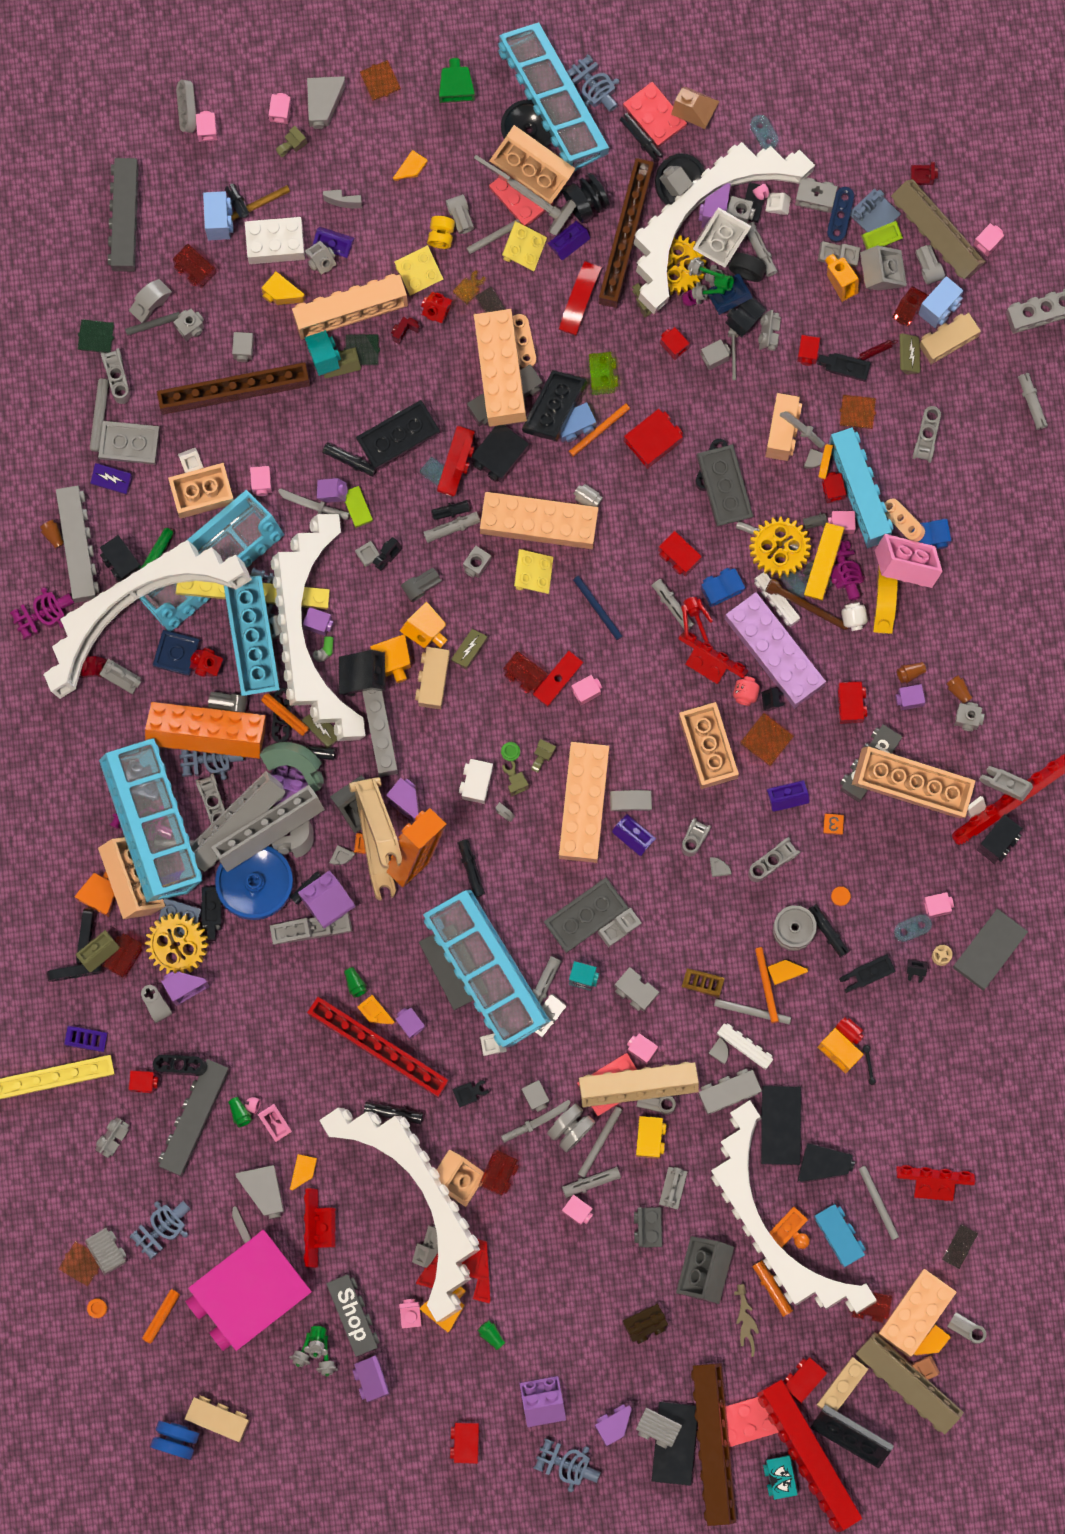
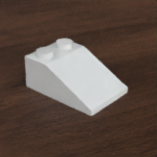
M718 207L699 235L693 250L725 268L751 226Z

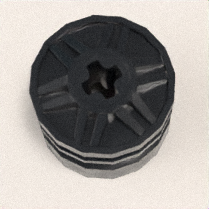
M592 173L585 175L586 180L584 178L579 179L581 188L572 183L562 189L566 202L572 200L575 203L576 207L572 212L581 223L593 217L592 207L598 213L602 212V207L604 209L610 207L605 189Z

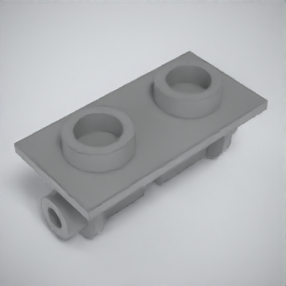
M773 310L764 313L761 317L760 324L762 328L758 338L760 343L759 350L768 347V350L775 351V348L778 347L779 334L773 333V330L779 331L781 317H779V313H773Z
M110 659L106 661L100 673V676L131 694L141 683V677Z
M117 1117L115 1120L112 1119L107 1126L105 1135L98 1139L95 1150L107 1158L110 1155L113 1156L119 1146L114 1139L117 1138L122 1141L129 1131L128 1127L130 1125L124 1121L122 1122Z
M668 1167L659 1205L678 1210L687 1171L676 1167Z

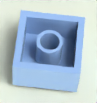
M226 191L203 193L207 239H230V233H233V221L231 216H229L233 215L231 198H227Z
M946 276L923 301L918 315L936 329L939 324H945L951 311L955 312L960 307V302L963 299L961 297L963 290Z

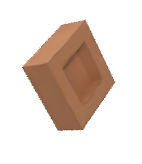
M931 1355L912 1364L927 1380L940 1373Z

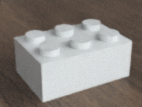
M301 217L245 222L249 264L305 260Z

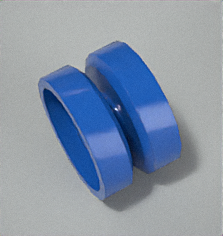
M158 1420L156 1431L166 1435V1439L153 1437L150 1447L191 1460L194 1450L183 1444L184 1441L192 1444L197 1443L200 1433L188 1430V1427L172 1422L169 1424Z

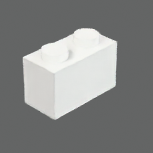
M470 759L469 764H465L463 775H466V780L461 782L459 793H462V799L485 804L493 770L492 763Z

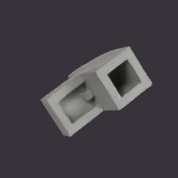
M160 279L152 281L135 296L134 299L136 301L129 311L141 323L146 322L153 310L162 306L172 291Z
M308 820L290 832L291 836L281 837L272 843L273 848L281 854L293 852L295 858L301 857L313 845V827Z

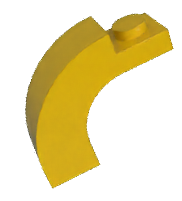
M879 565L873 632L892 634L898 580L882 576Z

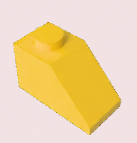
M275 272L261 288L263 298L269 303L274 302L276 305L303 303L306 300L305 294L278 272Z

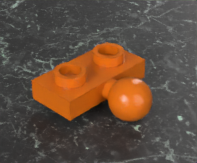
M795 1207L769 1232L781 1248L791 1238L794 1239V1244L799 1249L807 1248L810 1243V1239L806 1234L798 1233L808 1222V1219Z

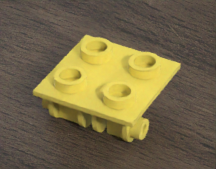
M515 221L502 256H504L503 260L507 262L512 260L534 271L547 237Z
M428 245L394 261L396 270L400 273L409 295L415 294L443 280Z
M519 549L514 583L516 590H523L524 588L549 594L553 557Z

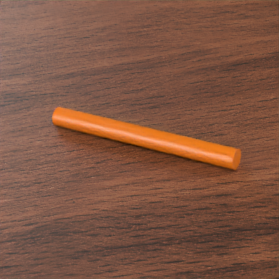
M625 403L595 428L594 431L568 451L570 455L574 457L630 410V407Z
M759 947L755 949L770 1020L773 1024L779 1022L763 948Z

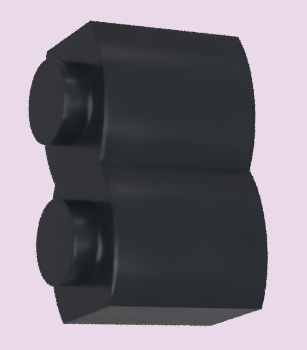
M753 297L738 305L737 309L732 308L726 315L728 320L725 323L742 338L767 309Z

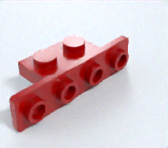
M460 426L456 427L438 484V492L452 497L455 496L462 473L466 474L469 463L466 462L467 457L471 458L474 447L471 446L475 433L473 430Z
M683 632L678 639L694 649L685 665L714 683L718 684L727 669L741 678L747 675L748 670L745 669L746 667L743 664L730 660L727 654L717 652L709 643L696 639L697 637L694 634L688 632L689 635L686 637L685 632Z
M908 1165L896 1167L897 1178L915 1180L914 1198L953 1201L955 1184L975 1185V1175L969 1171L932 1170L929 1167L912 1168Z
M306 1188L304 1195L305 1267L318 1268V1248H335V1208H318V1189Z

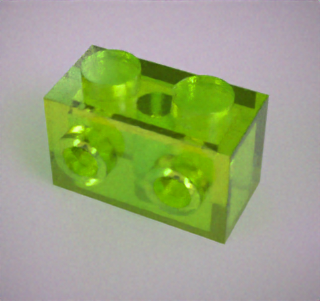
M611 352L589 354L592 395L615 393V387H618V378L613 374V369H616V359L612 358Z

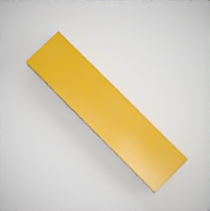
M830 523L825 524L804 596L823 601L844 534V527Z

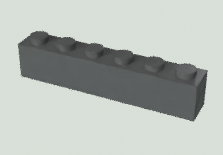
M114 158V164H111V176H114V182L110 183V193H113V200H110V211H113L112 218H109V229H112V236L108 237V246L111 247V254H108V265H111L112 271L135 272L139 171L137 158Z
M209 1059L206 1060V1072L199 1076L198 1080L193 1081L190 1091H192L191 1096L185 1099L182 1109H184L182 1116L178 1115L174 1123L176 1127L174 1134L170 1133L166 1141L168 1145L166 1152L162 1151L158 1159L160 1168L180 1177L185 1172L230 1071L229 1068Z

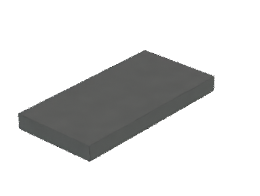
M733 444L697 453L696 457L716 527L753 518Z
M605 877L543 923L564 952L568 953L629 908Z
M996 909L952 968L984 991L1028 931L999 909Z
M454 925L442 930L448 941L459 936ZM435 934L419 941V944L455 1011L474 1001V999L466 993L464 982L455 975V967L452 962L449 963L444 956L445 951L442 946L436 943L434 939ZM460 940L453 944L452 948L467 973L470 974L476 971L462 941ZM477 975L472 978L481 996L488 994L480 976Z

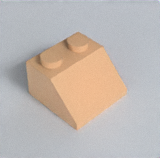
M451 1150L447 1152L437 1168L440 1176L438 1179L449 1190L448 1196L465 1207L486 1176L485 1172Z

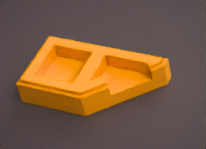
M412 150L394 175L393 180L399 181V179L418 177L428 163V160Z
M825 445L818 475L819 478L826 479L833 445Z
M787 960L767 967L774 985L808 973L806 968Z
M373 995L357 1006L370 1023L391 1025L395 1023Z
M297 1155L290 1190H295L313 1178L317 1158Z
M934 1325L914 1355L939 1353L951 1337Z

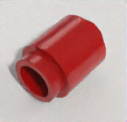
M846 1017L835 1027L852 1044L855 1043L857 1045L864 1037L862 1035L864 1030Z

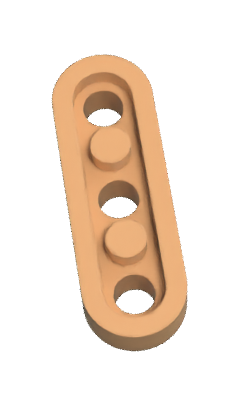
M522 314L514 315L519 365L522 369L530 364L534 367L536 364V354L529 321ZM522 321L523 324L518 326L516 325V322ZM520 339H526V343H521ZM529 356L530 360L525 361L523 358Z
M889 499L884 503L887 510L885 513L886 517L891 520L906 538L918 542L924 537V527L898 500Z

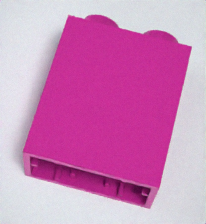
M263 1229L191 1285L188 1289L193 1295L185 1302L199 1320L206 1314L213 1320L217 1327L211 1330L209 1334L222 1351L231 1345L237 1351L312 1293V1291Z

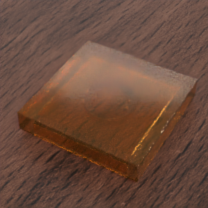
M763 713L740 744L768 766H771L794 736Z

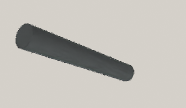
M179 312L126 328L127 336L175 321L178 319Z

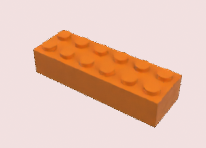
M151 702L145 727V741L154 738L158 747L260 759L265 734V715Z
M431 808L426 812L422 810L415 817L416 821L412 825L408 823L402 829V834L399 836L400 840L398 841L402 855L401 865H397L394 855L390 857L391 860L388 863L387 873L403 888L430 863L447 825Z

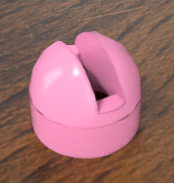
M762 184L755 188L753 193L757 199L764 200V198L769 196V189L766 184Z
M251 1097L246 1100L249 1102V1105L245 1104V1107L249 1112L257 1114L261 1105V1099Z

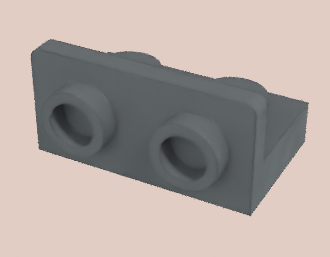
M638 1207L637 1212H634V1224H638V1231H634V1243H638V1248L662 1247L661 1208Z

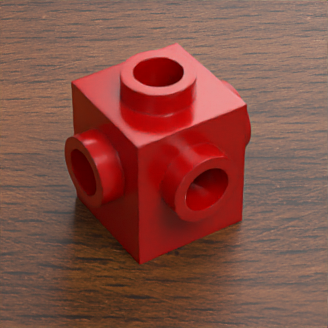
M431 292L422 301L421 307L423 311L421 315L431 321L443 323L448 316L453 300L444 297L440 293Z
M208 648L196 650L191 656L189 668L195 670V674L202 677L217 676L223 658L214 655L215 652Z

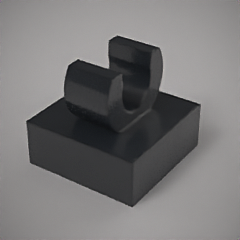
M771 688L761 692L763 711H771L785 705L779 701V697L784 694L779 692L778 688Z
M908 959V981H911L913 975H918V982L921 983L923 976L926 977L927 962Z

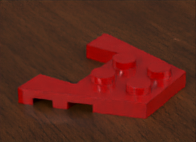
M478 1239L480 1251L461 1263L462 1265L465 1264L469 1269V1277L478 1279L473 1300L490 1304L487 1241ZM438 1253L417 1279L416 1285L433 1288L436 1279Z

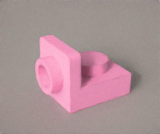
M415 1299L403 1300V1304H399L402 1329L422 1327L419 1302H415Z

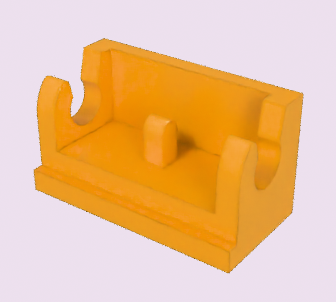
M836 1028L817 1047L845 1074L864 1055Z

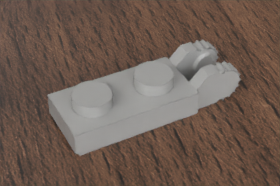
M991 766L986 771L994 778L992 779L985 775L979 778L988 787H992L1020 801H1023L1033 788L1031 782Z

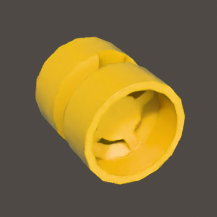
M433 216L430 222V229L432 231L428 234L427 244L438 249L451 248L453 239L451 233L454 232L455 220L445 216Z

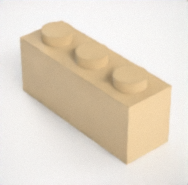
M969 313L958 315L953 319L954 322L949 325L945 323L937 329V332L933 334L931 332L927 333L921 338L920 348L930 364L937 362L979 337L981 331Z
M427 647L426 652H422L421 663L424 664L423 671H419L418 682H421V687L416 690L415 700L418 701L420 707L442 708L450 656L449 650Z
M850 1358L816 1406L822 1410L824 1405H827L833 1410L838 1411L868 1371V1368L855 1358Z
M201 1395L199 1399L193 1398L185 1420L241 1443L250 1421L246 1419V1414L236 1411L235 1414L228 1412L229 1407L220 1403L217 1406L209 1404L211 1400Z

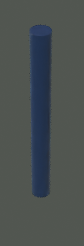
M576 576L573 581L615 639H621L623 635L580 576Z

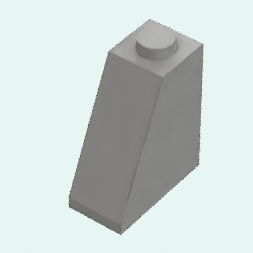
M345 77L307 78L309 125L315 129H322L324 126H329L345 89Z
M274 1165L235 1173L236 1178L265 1217L269 1216V1219L281 1217L280 1214L284 1213Z

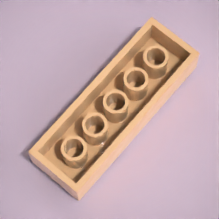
M391 274L380 281L372 280L367 285L361 287L357 285L345 292H334L330 297H318L311 303H299L295 308H292L300 339L303 340L305 339L304 337L324 330L328 332L407 307L408 301L400 274Z
M511 309L474 314L489 427L527 421Z
M485 492L480 534L593 549L598 507Z
M571 742L559 859L597 863L609 746Z
M868 746L863 747L861 750L852 785L949 816L965 818L975 780Z

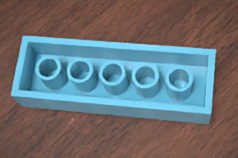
M852 427L831 434L829 445H833L832 456L838 472L842 474L844 487L852 509L855 511V517L867 548L878 545L884 534L891 535L893 525L891 520L886 518V506L884 502H880L878 496L880 495L878 485L873 483L872 478L874 475L872 469L867 467L865 462L867 460L866 453L859 446L861 442L858 432L854 433Z
M261 575L252 576L251 581L236 590L224 586L242 696L280 690Z

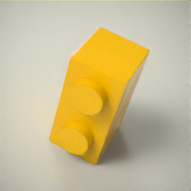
M639 1116L636 1157L659 1159L660 1154H664L665 1143L661 1142V1135H665L666 1123H662L663 1118Z

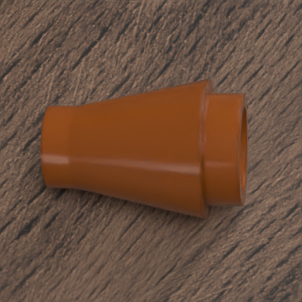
M53 519L40 526L41 533L55 549L64 545L58 524Z
M920 662L901 665L896 671L899 681L901 683H909L921 674L926 673L925 664Z
M959 675L946 683L947 689L963 704L972 698L964 679L960 678Z

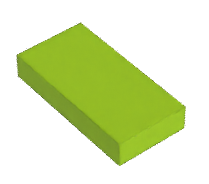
M896 221L861 235L866 250L875 246L883 247L903 238Z
M357 486L349 489L346 501L344 502L355 528L373 522L360 487Z

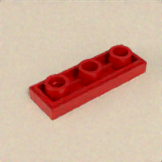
M568 651L533 693V696L548 707L584 662ZM560 677L562 680L560 682H556L555 678Z

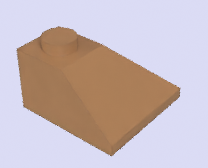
M682 87L674 102L671 115L706 129L719 101L688 87Z

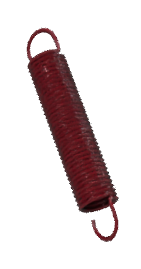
M887 340L860 353L859 358L861 360L871 358L892 348V345L896 343Z

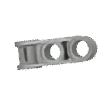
M117 348L113 352H101L113 397L117 403L125 404L130 400V391L120 350ZM115 373L121 374L117 379L112 378ZM120 390L126 391L122 396L116 395Z
M935 406L925 409L912 459H925L931 463L941 417L940 410ZM934 413L937 418L929 420L927 414ZM930 431L932 437L925 438L923 432Z
M214 774L202 780H195L211 824L216 817L225 811ZM212 798L218 799V804L214 807L208 805L209 800Z
M788 837L753 863L748 871V877L753 882H760L785 863L790 862L801 852L795 849L790 842L791 839ZM768 858H776L778 864L771 865L768 862ZM759 868L762 871V875L755 876L752 870Z

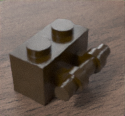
M658 1303L622 1321L632 1343L637 1341L638 1344L648 1340L647 1336L652 1333L658 1335L666 1331L665 1327L668 1326L665 1315Z

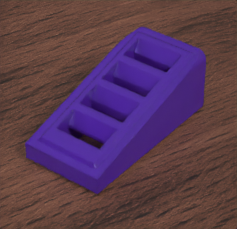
M68 1026L64 1045L104 1052L108 1033ZM73 1032H77L75 1043L72 1042ZM81 1033L84 1034L83 1044H80ZM89 1035H92L91 1046L87 1045ZM97 1036H100L99 1047L95 1046Z

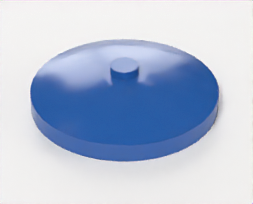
M267 846L228 872L220 863L216 872L215 885L221 903L230 913L247 920H260L276 914L285 906L292 893L293 876L285 857L274 848Z

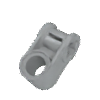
M693 818L681 847L684 855L691 857L697 854L702 842L710 831V825L706 826L698 822L696 818ZM691 842L696 848L688 850L685 844Z
M147 985L142 989V999L155 1024L172 1014L155 986ZM148 990H150L151 992L155 991V993L153 994V999H150V997H145L147 995Z

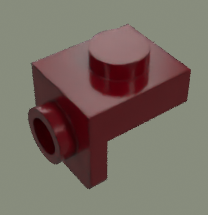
M931 162L930 165H911L910 167L911 179L917 185H933L934 180L938 179V168H935V162Z
M403 317L399 325L395 324L391 331L393 341L400 344L408 329L419 333L420 325H418V322L413 318L409 317L407 319Z
M98 656L86 657L79 677L97 676L103 678L100 676V673L107 659Z

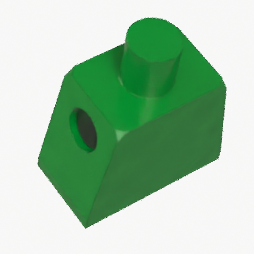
M459 58L449 59V68L442 69L439 90L440 103L475 101L469 68L461 67Z

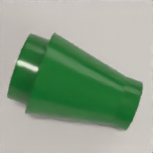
M352 967L344 971L349 994H352L353 998L364 995L367 992V985L358 975L355 968Z
M239 1097L231 1099L228 1103L234 1124H237L238 1128L251 1123L252 1115L242 1104Z
M489 1320L477 1329L480 1333L479 1336L496 1350L505 1344L495 1324Z

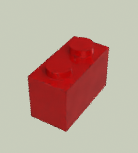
M675 531L658 548L659 556L665 562L669 561L676 573L679 575L683 574L685 577L702 560V556Z
M862 682L839 683L837 687L840 724L863 723L864 717H867V706H863V698H866V688L862 687Z
M810 1357L807 1360L803 1358L796 1366L798 1368L794 1375L790 1373L783 1380L790 1395L799 1403L804 1401L827 1374Z
M455 1423V1427H451V1439H454V1447H450V1459H454V1463L478 1464L479 1423Z

